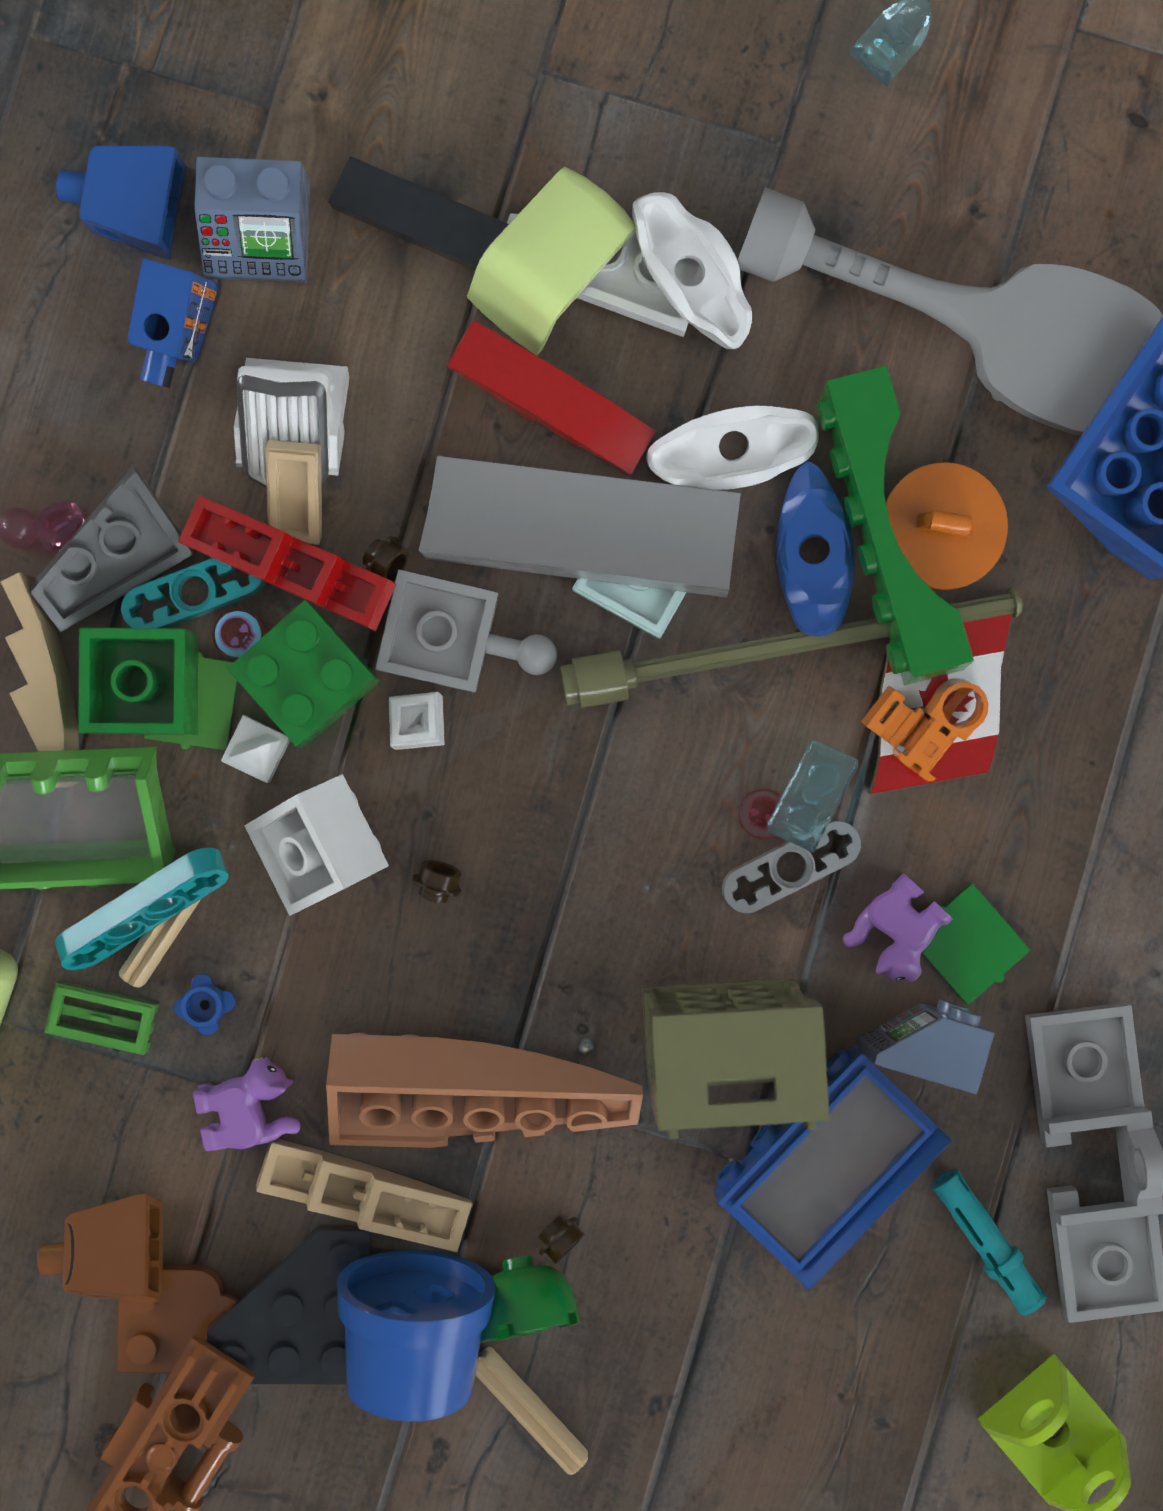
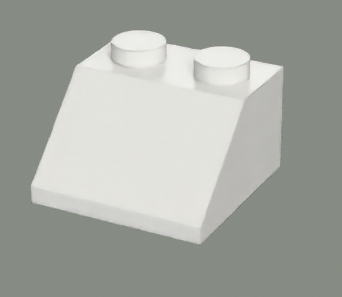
M343 774L293 796L244 825L289 916L389 866L382 853L380 843L373 835L358 805V800L349 788Z

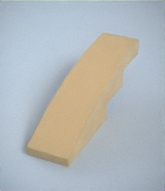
M17 573L1 581V584L23 629L5 637L28 684L9 694L38 751L79 750L78 724L71 679L56 626L30 593V584L35 578ZM80 780L58 781L56 786H72L80 782Z
M281 1139L269 1142L256 1183V1192L305 1203L308 1211L357 1222L361 1230L454 1252L458 1251L472 1207L471 1200L376 1166Z

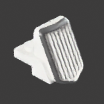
M246 358L245 366L240 367L238 370L236 382L238 404L234 422L236 467H243L245 474L251 480L267 488L265 447L269 440L321 444V484L326 481L328 475L338 476L345 434L343 418L350 379L348 367Z

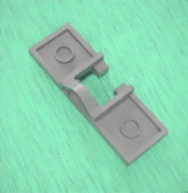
M1123 1002L1025 1015L1041 1144L1046 1148L1071 1145V1132L1115 1127L1124 1202L1080 1207L1078 1190L1072 1185L1047 1188L1062 1316L1068 1323L1163 1311V1252L1158 1215L1163 1214V1149L1153 1128L1152 1112L1144 1107L1132 1005Z

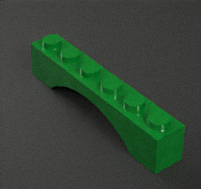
M887 365L826 381L821 400L816 402L817 416L822 430H830L835 446V448L830 449L832 468L837 479L844 478L849 496L844 497L845 513L850 526H858L863 545L858 546L860 565L865 576L872 575L877 591V594L872 595L874 613L880 625H887L892 642L886 645L890 668L894 674L901 673L904 686L962 671L974 662L960 611L939 597L916 574L901 551L889 522L884 496L885 461L890 438L901 412Z

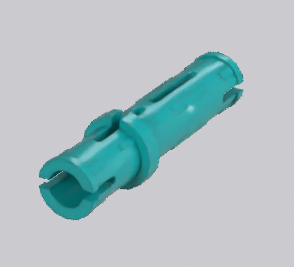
M957 1168L940 1175L934 1180L931 1188L936 1192L960 1229L985 1263L983 1269L991 1280L998 1281L1021 1316L1029 1315L1038 1310L1046 1302L1047 1296L1022 1263L1024 1256L1016 1246H1010Z

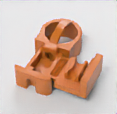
M953 678L943 682L936 689L927 706L923 710L917 707L915 711H912L902 703L906 698L888 685L862 719L861 723L894 747L893 754L899 761L926 781H934L936 778L930 774V771L954 740L959 737L966 741L971 733L984 722L988 714L989 703L986 694L979 686L965 679ZM958 689L944 706V701L946 697L953 690ZM973 691L976 698V707L973 714L967 720L960 723H950L949 719L957 706ZM897 700L898 702L895 704V706L892 708V710L888 713V715L881 723L880 720L890 709L893 703ZM924 712L930 715L929 719L923 716ZM899 745L905 748L903 753L896 749Z

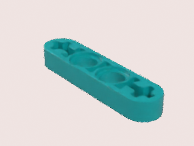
M201 848L185 854L62 932L55 940L62 967L67 970H79L101 962L221 887L229 878L221 851L216 848Z

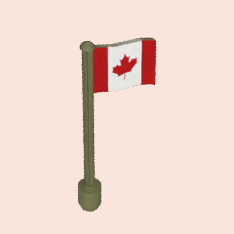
M1008 588L1007 594L950 604L960 611L974 662L964 670L904 686L901 673L894 674L890 668L888 657L886 658L880 696L889 685L906 697L902 703L912 711H915L917 707L923 710L932 699L936 689L943 682L959 678L965 679L983 690L989 703L988 714L984 722L971 733L966 741L959 737L954 740L930 771V774L936 778L934 781H926L899 761L893 754L894 747L879 736L878 757L868 794L976 775L989 771L999 735L1001 665L1011 618L1018 617L1023 609L1022 597L1016 589ZM876 618L841 624L836 631L823 636H812L801 631L634 663L632 658L622 659L620 650L572 658V664L560 666L567 706L579 704L582 709L629 700L628 690L637 688V683L888 637L889 632L886 624L880 625ZM958 689L953 690L946 697L944 701V706ZM973 691L957 706L949 719L950 723H960L967 720L973 714L976 707V698ZM897 700L893 703L890 709L880 720L881 723L888 715V713L892 710V708L895 706V704L898 702ZM926 712L923 713V716L927 719L930 718V715ZM901 745L896 748L902 753L905 750Z

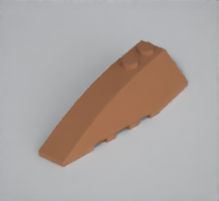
M352 1033L332 1034L326 1083L330 1145L435 1148L448 1146V1137L473 1135L475 1143L495 1141V1132L520 1129L523 1131L524 1137L545 1135V1132L552 1129L555 1125L567 1124L571 1131L577 1132L638 1125L643 1086L588 1066L552 1056L484 1042L420 1037L414 1034L384 1036Z

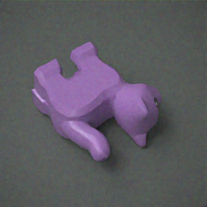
M903 873L892 883V887L888 891L876 896L861 912L855 921L853 930L844 934L843 943L849 948L862 945L871 929L877 928L891 937L894 943L881 953L876 973L878 975H885L891 981L906 980L914 982L922 973L920 964L921 952L931 943L937 930L943 925H948L953 918L935 901L922 912H917L911 905V898H918L924 891Z
M259 1057L252 1060L249 1070L242 1077L231 1078L218 1085H213L211 1082L198 1085V1089L193 1093L197 1114L216 1111L220 1117V1124L211 1123L209 1126L201 1127L200 1129L205 1151L226 1148L246 1149L254 1145L274 1141L286 1133L296 1134L299 1132L300 1122L293 1117L285 1116L267 1123V1118L260 1103V1100H271L280 1096L293 1084L294 1080L286 1077L282 1067L272 1063L268 1057Z

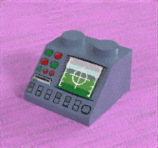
M197 157L195 215L203 275L206 279L307 283L311 182L301 161Z
M939 999L937 1007L920 1003L858 1038L856 1047L875 1065L977 1095L995 1033L980 1024L981 1015L970 1012L969 1008Z

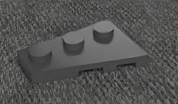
M133 465L30 584V593L60 632L127 594L131 589L144 584L193 555L191 548L178 543L182 533L135 465Z

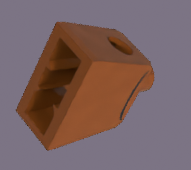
M147 1193L138 1194L68 1215L65 1220L64 1242L46 1243L39 1247L37 1264L40 1274L42 1276L63 1274L64 1292L80 1297L153 1303L162 1302L163 1201Z

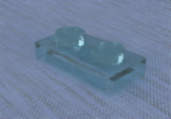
M811 740L767 823V832L814 853L858 768V759Z

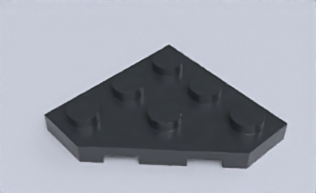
M318 1225L283 1261L279 1260L248 1288V1292L226 1312L223 1311L208 1325L206 1342L256 1373L250 1384L346 1385L345 1325L340 1320L338 1314L337 1278L346 1266L360 1258L369 1256L371 1232L361 1230L358 1226Z

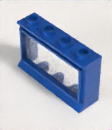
M854 1045L846 1052L843 1049L838 1050L826 1061L829 1121H817V1130L808 1131L804 1122L765 1125L751 1141L753 1149L740 1163L734 1159L722 1169L715 1180L718 1186L713 1190L718 1204L721 1207L723 1206L801 1282L807 1291L827 1273L952 1142L931 1119Z

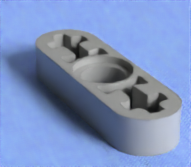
M836 820L822 823L729 871L722 882L724 900L738 912H756L852 863L857 858L861 849L860 836L856 829L848 823ZM831 830L840 836L847 835L849 841L842 846L845 854L841 857H838L834 852L822 854L817 858L824 865L816 870L814 858L803 844L811 840L812 848L818 849L829 842L827 833ZM787 852L800 854L805 863L802 876L794 881L783 880L777 872V862ZM766 863L768 875L779 889L770 893V887L765 883L754 889L753 896L755 899L752 902L747 903L742 897L734 899L732 892L738 888L736 879L744 876L746 880L752 882L763 877L764 875L758 870V866Z

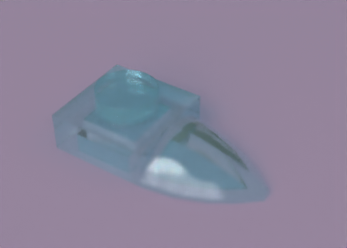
M901 0L892 4L882 12L849 51V54L885 87L897 76L925 41L931 24L930 0Z

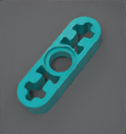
M211 558L131 589L122 601L121 612L123 619L131 628L168 629L252 597L264 588L266 582L249 575L250 584L244 587L239 581L232 580L222 584L227 594L220 597V586L210 572L217 569L218 576L224 578L237 572V569ZM194 577L204 579L209 589L207 599L198 606H189L182 598L181 591L184 583ZM169 587L170 598L179 609V613L173 615V608L164 606L153 612L154 621L152 622L142 617H136V611L142 608V598L146 597L148 601L154 603L169 599L163 591L164 588Z

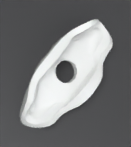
M656 192L637 198L632 206V217L637 240L646 266L665 297L675 310L702 334L726 349L739 348L750 331L752 308L744 296L741 287L739 264L727 240L712 224L690 214L672 194ZM691 258L700 264L703 277L699 284L687 286L677 279L675 266L679 260Z
M773 406L729 408L691 420L658 439L648 449L646 461L650 469L657 476L673 485L711 490L743 488L768 481L776 475L807 461L814 453L818 444V425L812 415L795 409ZM730 431L742 432L746 436L748 443L744 455L735 460L724 458L719 451L721 438Z

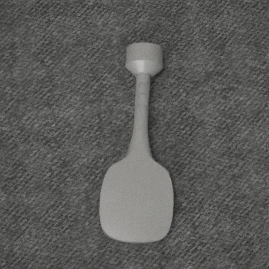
M767 187L763 191L738 258L740 270L771 282L799 271L802 265L925 313L950 328L970 344L975 357L977 376L985 388L991 392L994 400L1002 401L1011 409L1039 423L1079 436L1083 434L1163 316L1155 304L1130 287L1099 274L1064 265H1030L1019 269L1005 283L992 288L965 286L929 278L814 235L816 229L804 201Z

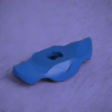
M808 461L796 470L785 494L776 532L775 562L779 585L795 625L805 634L823 636L836 631L846 615L855 579L854 542L852 529L842 502L820 468ZM811 537L824 539L830 547L828 557L818 564L805 562L799 554L802 543Z

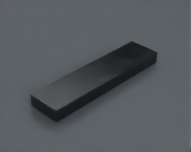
M351 156L328 201L334 210L475 271L488 247L509 225Z

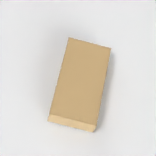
M269 440L265 447L268 525L306 543L319 545L322 538L321 444Z

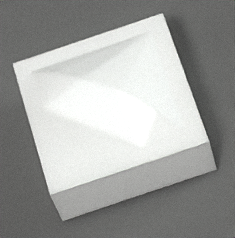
M439 692L389 697L390 747L400 750L445 745L443 696Z
M243 715L221 761L263 782L270 783L290 739L284 733Z

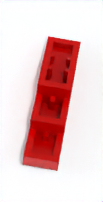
M476 321L470 322L446 364L448 368L527 420L537 421L576 448L586 449L624 475H631L656 432L633 415L565 372Z
M200 495L178 540V543L374 631H376L397 585L387 578L349 563L282 530Z

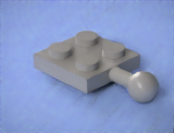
M398 569L395 581L397 585L392 594L375 670L476 693L485 653L517 660L520 667L532 675L545 674L554 667L557 660V650L554 643L548 637L535 634L520 641L490 634L499 597L498 592Z

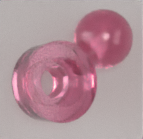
M69 501L52 504L45 508L37 517L27 509L12 508L4 512L0 517V538L8 546L18 549L27 548L39 539L48 552L57 554L87 518L76 503Z

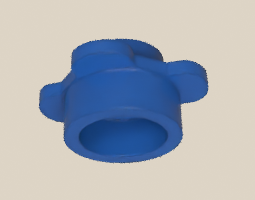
M199 974L192 979V988L184 997L176 1000L174 1011L179 1018H184L190 1025L198 1027V1031L201 1034L212 1035L219 1029V1020L224 1013L234 1009L236 998L231 991H222L215 986L211 976ZM202 1000L209 1002L210 1006L208 1009L201 1007Z

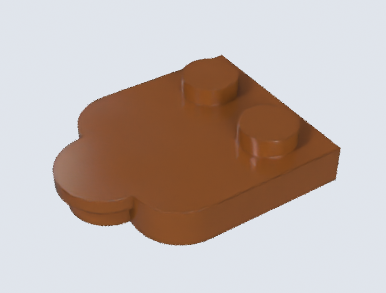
M163 1264L162 1302L118 1300L117 1373H171L194 1335L204 1341L207 1340L208 1325L223 1311L226 1312L238 1301L236 1297L225 1294L223 1279L215 1269L203 1264Z

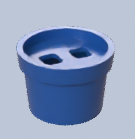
M428 1250L381 1252L360 1258L346 1266L337 1278L338 1314L340 1320L345 1325L346 1389L352 1402L368 1413L399 1421H424L441 1418L465 1406L470 1400L473 1391L481 1333L489 1323L496 1286L491 1275L485 1269L467 1259Z

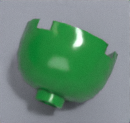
M531 1255L502 1261L503 1271L491 1276L496 1286L490 1320L482 1330L480 1343L489 1340L494 1342L542 1333L554 1326H559L560 1329L579 1324L580 1317L577 1301L572 1286L563 1273L552 1266L534 1265Z

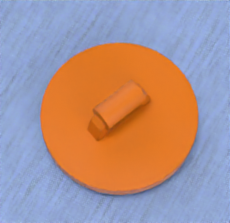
M934 463L922 466L901 479L885 500L889 522L901 551L916 574L932 590H953L976 582L994 567L1004 550L1008 535V518L1004 502L993 484L982 474L969 467L956 463Z

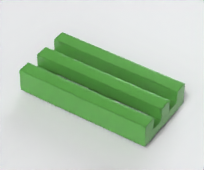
M59 981L55 983L44 1033L145 1055L149 1052L151 1043L149 1038L154 1030V1016L158 1012L160 1003ZM67 996L142 1013V1018L136 1019L64 1002V999ZM64 1014L138 1031L137 1039L59 1022L60 1016Z

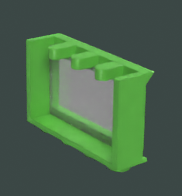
M156 746L0 753V890L22 888L43 890L51 887H99L112 884H139L173 863L176 849L171 841L157 772Z

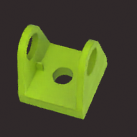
M1055 1354L1049 1357L978 1418L982 1427L1049 1505L1063 1511H1113L1127 1496L1131 1486L1126 1438ZM1063 1425V1430L1058 1437L1047 1440ZM1115 1479L1112 1489L1105 1497L1095 1503L1088 1504L1089 1497L1099 1485L1108 1480Z

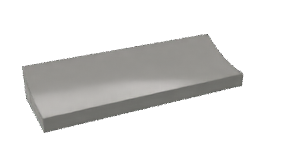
M437 456L419 551L426 560L727 597L730 588L741 493Z

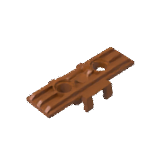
M194 1335L154 1401L151 1399V1395L155 1388L150 1383L142 1384L135 1394L129 1412L104 1445L100 1459L113 1466L86 1511H171L172 1509L175 1511H199L203 1504L201 1496L229 1451L237 1450L243 1440V1434L240 1429L228 1421L256 1373ZM188 1444H192L199 1450L202 1445H205L208 1448L186 1483L173 1474V1469ZM128 1487L142 1489L149 1498V1506L145 1508L132 1506L125 1497V1489Z

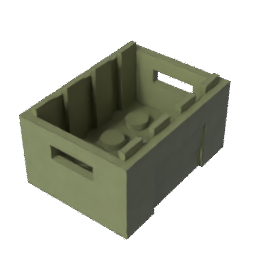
M793 978L642 987L647 1087L658 1131L668 1130L670 1139H678V1130L804 1122L808 1131L817 1130V1121H829L823 1006L815 999H808L800 991L799 984ZM775 1082V1099L708 1103L707 1086Z

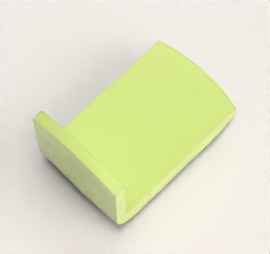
M563 167L488 247L477 265L467 298L502 331L537 356L543 350L556 320L635 233L634 222L626 211L604 190L579 173Z

